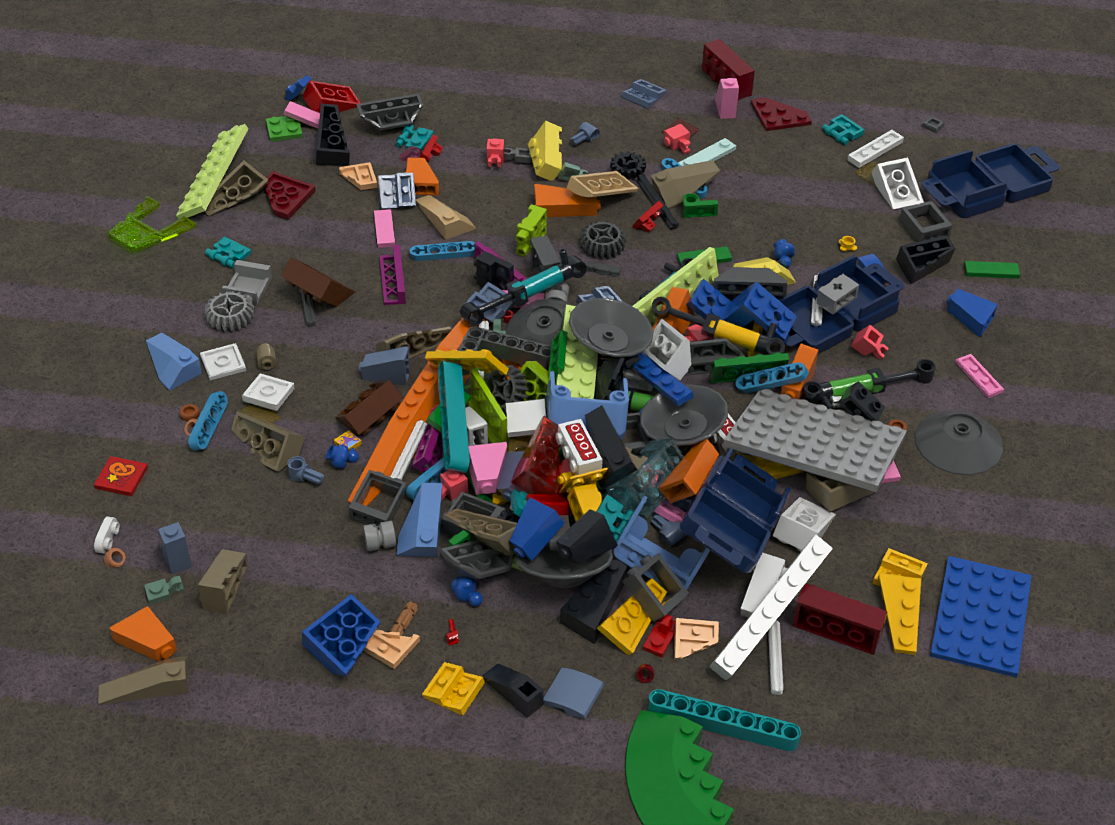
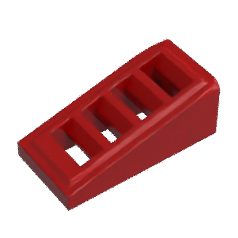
M526 495L527 500L533 498L555 510L558 515H568L570 505L563 495Z

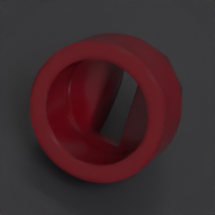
M641 664L637 669V679L642 683L651 682L654 678L653 667L649 664ZM644 669L648 670V677H645L647 679L642 678L644 677Z

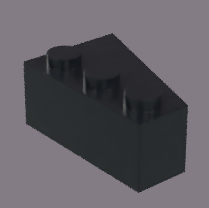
M948 235L900 246L896 260L910 284H913L949 263L955 247Z

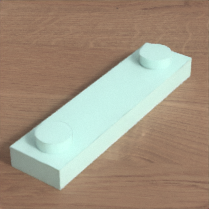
M724 138L680 161L679 164L684 166L711 160L716 161L736 150V145Z

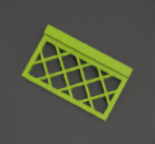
M476 368L471 369V398L467 406H470L487 422L488 441L490 444L507 442V449L513 448L514 443L507 433V417Z

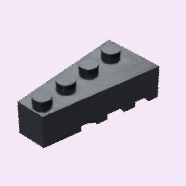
M321 104L316 164L349 166L350 151L347 147V140L341 124L338 106Z

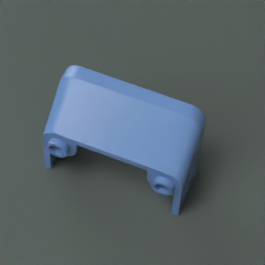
M550 371L546 390L548 431L556 435L558 433V424L578 419L582 420L587 429L585 415L602 405L618 435L623 439L626 432L629 403L627 378H623L620 391L610 393L609 400L571 397V392L567 387L555 385L554 372Z
M644 496L617 541L618 546L614 548V555L618 560L633 568L636 565L639 567L641 565L639 561L648 554L652 557L659 553L687 590L710 550L705 547L703 552H700L694 548H689L678 558L644 538L648 531V524L645 519L638 516L648 498ZM651 568L643 573L663 585Z

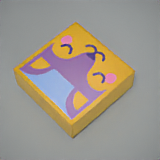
M349 430L334 439L336 446L343 444L348 447V450L355 449L362 444L361 440Z

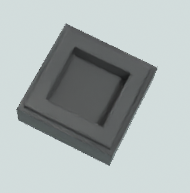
M931 116L922 124V127L936 133L945 123Z

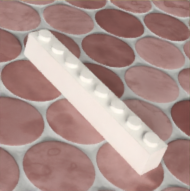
M815 535L709 667L720 677L728 680L833 548Z

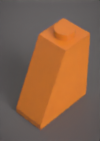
M408 158L406 173H413L415 195H439V181L425 158Z
M800 344L792 364L803 363L808 369V377L804 381L782 386L781 394H787L791 399H801L804 384L811 381L814 376L818 349Z
M148 606L109 627L114 642L153 660L167 659L177 651L174 638Z

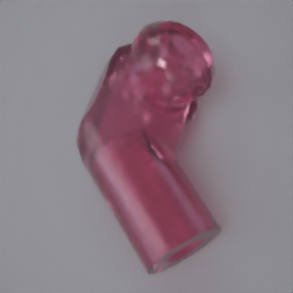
M409 146L400 155V158L403 161L408 160L410 157L419 158L422 151L418 147Z

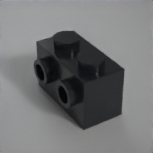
M859 381L848 387L838 402L850 415H859L871 420V422L878 421L885 409V406Z

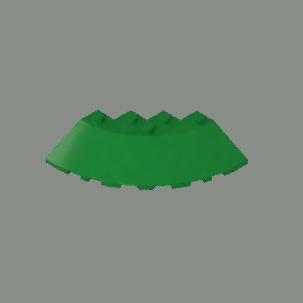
M641 710L631 730L626 749L625 772L632 804L643 825H731L734 809L718 801L722 792L723 780L708 773L711 768L713 753L698 746L701 741L703 726L682 716Z

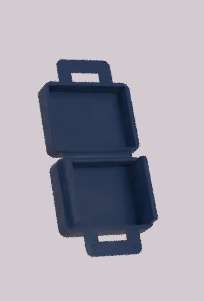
M1012 143L977 154L975 161L972 159V150L935 160L932 169L929 170L927 180H923L921 185L941 206H950L960 217L967 218L1004 205L1005 199L1008 202L1014 203L1048 192L1053 183V176L1050 173L1058 171L1060 166L1038 146L1023 149L1020 145ZM1035 154L1047 166L1042 167L1031 155Z
M853 255L821 271L814 283V289L810 286H804L786 295V297L778 299L797 316L783 342L787 347L803 344L818 349L819 354L850 338L853 329L860 332L867 326H872L895 314L898 311L900 302L898 297L899 291L904 288V284L877 263L861 268L856 264L857 256ZM876 273L890 285L885 287L871 275ZM842 274L859 284L858 295L855 300L834 314L823 308L822 324L818 327H814L811 324L812 298L816 300L818 297L817 292L822 286L827 285L834 278Z
M730 448L724 456H719L698 490V494L683 517L680 529L741 572L750 573L764 551L771 535L770 531L778 520L791 488L787 487L782 494L775 491L778 482L774 477L741 455H736L734 461H731L729 457L733 449ZM743 468L747 469L748 471H750L751 473H753L754 475H756L757 477H759L760 479H762L763 481H765V483H763L762 481H760L758 478H756L755 476H753L752 474H750L749 472H747V471L744 470Z

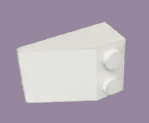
M908 158L879 163L871 172L876 187L893 210L924 203Z
M799 497L781 514L773 536L784 544L796 547L801 552L815 535L822 538L836 514Z

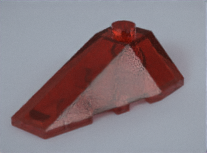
M545 415L542 417L515 469L511 483L529 494L555 495L560 486L557 477L562 474L559 472L561 457H559L558 449L561 445H558L556 441L558 425Z

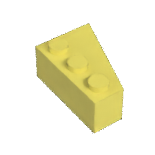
M545 120L535 136L529 140L528 147L536 175L553 181L562 170V153L559 152V145L562 144V140L559 139V133L562 132V127Z

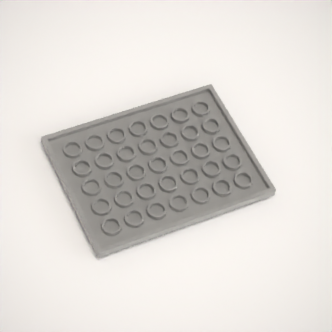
M763 389L757 392L725 437L723 446L877 492L906 437L907 431L898 426L885 425L880 421L871 422V420L859 415L853 416L842 410L827 409L824 405L809 403L804 399H791L787 394H778L769 389Z

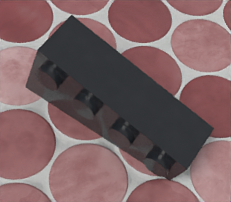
M613 558L609 567L587 580L560 609V623L595 644L600 633L597 627L607 619L624 586L623 580L627 577V565Z

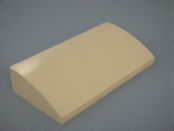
M618 171L571 176L567 185V189L583 197L637 192L639 189Z

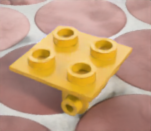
M608 468L576 475L575 472L571 471L560 474L557 480L563 487L559 493L567 492L569 494L573 486L596 484L597 486L598 481L603 478Z

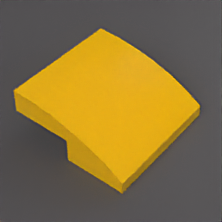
M888 548L872 584L881 587L878 580L879 573L922 579L928 563Z
M444 662L422 693V696L457 714L464 715L485 682L481 676L465 673L462 666Z

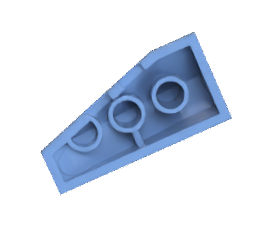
M160 333L146 340L158 378L169 391L202 374L199 358L190 349L169 336Z
M442 483L421 484L398 535L397 556L438 557Z

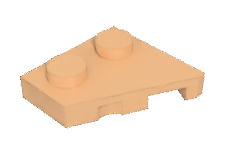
M370 162L339 167L340 175L360 190L378 188Z
M676 618L674 660L717 645L719 622Z
M376 630L363 651L395 669L420 642V636L413 634L412 637L400 636L399 632Z

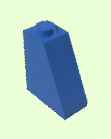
M958 288L954 294L949 295L947 304H949L948 311L979 337L982 336L994 318L998 305Z
M530 498L510 538L511 544L515 547L513 551L521 558L525 556L533 560L565 522L555 510Z

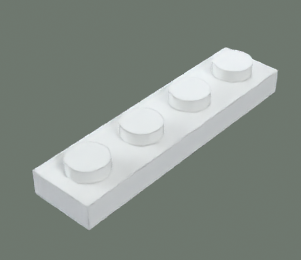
M890 130L849 154L847 160L860 168L903 143L904 137Z

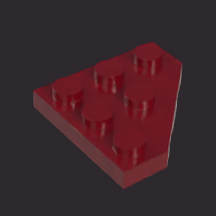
M766 97L751 99V105L766 131L812 124V120L806 111Z
M274 171L266 177L269 182L264 186L273 214L285 219H289L316 191L315 185Z

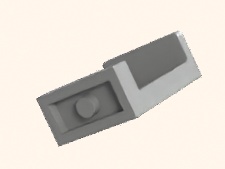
M236 260L234 264L235 274L229 285L222 287V294L226 293V291L228 293L232 291L235 293L241 292L242 295H247L246 298L251 299L253 305H258L272 279L270 265Z

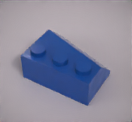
M350 594L302 631V645L333 674L347 676L380 625V620Z

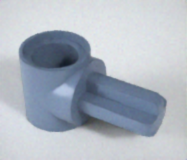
M584 122L579 128V133L570 138V142L573 146L582 141L593 142L592 140L599 138L600 130L590 123Z
M295 456L288 460V471L291 480L305 481L306 479L316 484L323 483L324 475L312 470L311 466L306 464L304 458Z
M661 515L653 516L651 523L660 530L659 535L662 541H666L669 544L668 547H672L687 536L680 529L678 521H667Z

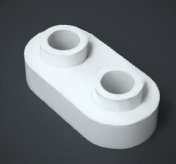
M105 517L95 538L94 550L96 553L105 554L107 550L112 548V538L114 534H118L120 528L116 518Z

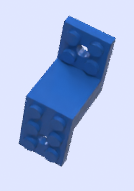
M702 279L687 303L704 320L708 313L740 327H744L754 320L766 331H768L772 322L776 323L778 326L774 338H779L782 341L786 339L797 317L758 282L753 283L730 301L709 282Z

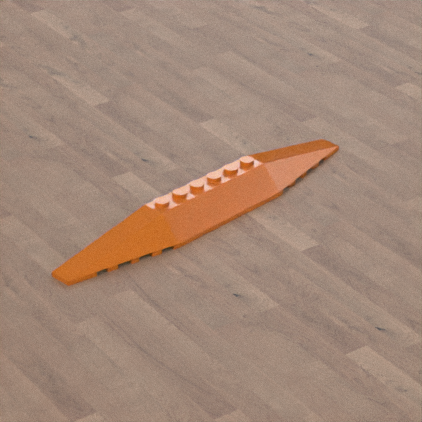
M461 318L436 350L458 351L468 329L479 327V325L471 326ZM428 361L390 419L348 499L349 503L352 502L369 470L379 471L386 476H391L416 423L420 420L427 423L426 420L431 409L440 403L439 367H435ZM471 373L463 376V386ZM372 486L362 505L368 506L381 493L382 489Z

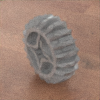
M226 291L224 294L219 293L218 296H213L205 305L204 314L208 325L212 329L216 328L218 332L223 329L225 333L228 329L233 333L235 328L239 331L241 326L246 328L247 323L251 324V320L254 319V305L251 299L246 298V294L242 295L241 292L235 293L234 291L231 293Z

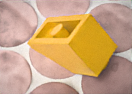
M596 484L573 486L567 496L576 522L589 509L597 511L602 502V496Z

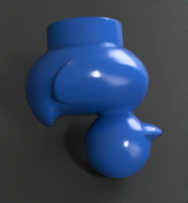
M781 239L773 245L775 248L774 257L780 259L778 260L780 265L788 268L791 265L790 257L794 256L795 249L791 243H787L786 239Z
M332 444L327 451L326 459L331 461L333 467L342 469L347 466L346 461L349 463L357 462L359 454L354 451V448L348 450L346 445L335 446Z
M459 576L453 580L451 590L459 601H469L472 607L481 605L483 597L479 592H476V581L474 578Z

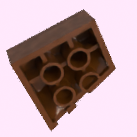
M290 257L281 274L283 278L287 279L285 283L294 288L296 285L299 286L300 292L306 295L311 293L313 295L312 299L320 303L325 301L337 307L355 293L352 289L343 286V284Z
M390 380L376 381L369 386L372 389L369 388L363 391L358 397L360 400L351 402L336 418L355 435L366 434L371 429L370 425L383 420L386 417L385 413L388 410L396 409L400 405L399 401L403 399Z

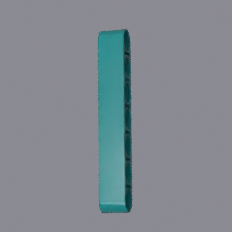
M441 361L438 368L444 466L446 470L466 473L470 458L462 366L457 363Z
M661 689L653 690L649 695L648 711L682 716L703 726V730L785 751H794L799 745L801 730L794 723Z

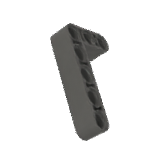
M480 327L469 328L458 351H465L467 349L481 351L486 349L492 352V355L496 358L522 365L526 361H537L546 370H549L551 346ZM462 369L463 376L471 373V371Z

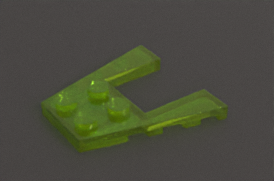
M147 196L143 203H139L136 206V210L133 213L129 212L123 222L120 221L108 232V236L114 242L135 252L196 228V223L183 216L160 231L155 230L140 221L160 207V202Z

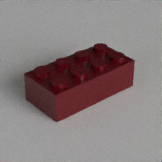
M720 39L704 44L702 71L707 73L718 84L720 79L736 78L739 86L738 100L752 96L755 70Z
M805 583L796 603L792 626L874 655L882 636L888 611Z

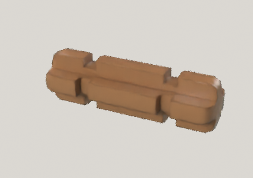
M409 601L406 604L405 609L402 610L390 632H399L400 636H402L403 630H406L413 618L412 615H415L418 610L416 603Z

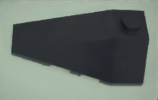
M619 357L603 361L601 368H597L595 399L609 400L611 392L620 390L623 378H625V358Z
M601 405L585 415L587 431L602 458V469L608 468L603 478L598 481L601 489L604 490L638 469L604 407Z

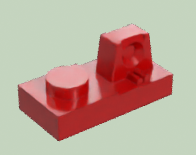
M432 135L418 158H425L428 162L432 155L438 156L441 153L443 147L436 142L438 138L436 135Z
M658 201L632 227L636 230L640 227L645 232H650L656 226L651 218L655 220L661 214L659 210L664 205Z
M666 614L658 619L643 645L644 651L663 658L675 634V621H673L672 616Z

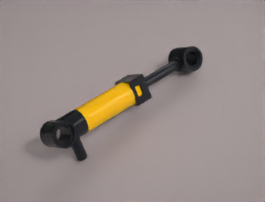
M657 297L652 302L653 315L658 319H664L672 315L702 326L701 334L710 338H727L733 344L763 355H772L774 352L770 350V347L776 345L780 348L779 353H784V342L779 338H773L778 326L776 323L772 322L765 336L723 321L720 317L710 313L707 314L704 320L672 308L669 300L665 297ZM662 304L666 306V309L658 311L656 307Z

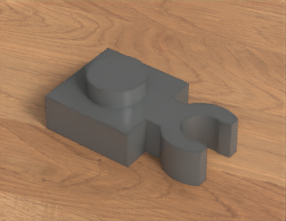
M504 148L505 160L515 159V162L531 163L532 158L529 149L516 148V150H513L511 148Z

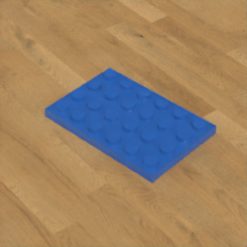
M948 556L930 656L1017 678L1032 575Z

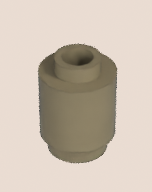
M261 344L256 350L258 367L262 370H270L277 363L275 350L270 344Z

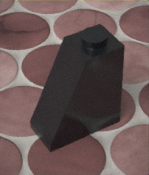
M591 509L556 540L559 554L564 559H570L576 563L618 546L605 516Z

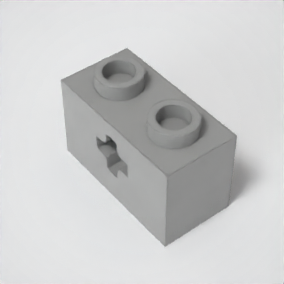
M842 274L818 290L817 304L831 314H834L857 298L859 284Z

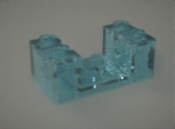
M673 438L650 441L640 451L642 456L648 458L634 474L628 475L606 488L609 495L623 505L621 513L626 514L628 510L635 512L642 498L646 496L648 498L638 516L647 519L666 498L658 488L684 458ZM656 473H657V475H658V480H657L658 483L656 482V479H655Z

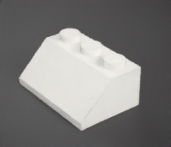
M661 319L653 330L652 343L644 353L665 371L681 380L691 366L690 341Z

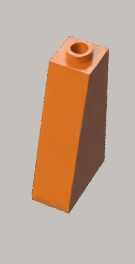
M534 184L535 206L547 209V217L597 216V210H600V200H597V197H583L567 188Z
M672 287L667 296L672 308L694 316L693 310L687 305L690 299L689 289ZM663 305L661 311L666 309L665 305ZM672 315L663 319L682 335L691 324V322ZM657 318L652 328L653 330L656 328L661 319Z
M708 439L696 443L658 489L670 504L695 495L719 453Z

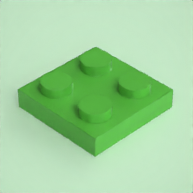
M288 116L266 119L270 142L303 138L300 121Z

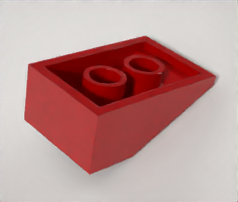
M309 80L303 94V98L310 109L320 113L321 104L337 105L339 112L357 108L356 104L361 103L351 87Z

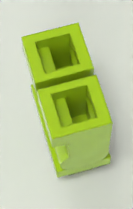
M532 204L529 206L528 217L522 220V224L519 223L517 225V255L525 257L530 252V239L546 235L547 209Z

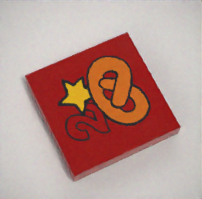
M110 456L94 483V488L133 496L148 469L147 463Z

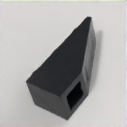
M498 663L482 675L489 685L527 718L543 705L544 689L527 675Z

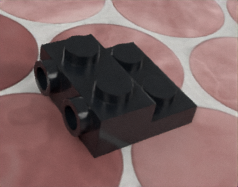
M486 251L475 258L474 266H476L477 271L474 274V279L477 280V284L481 288L489 282L501 290H507L506 284L514 281V264Z

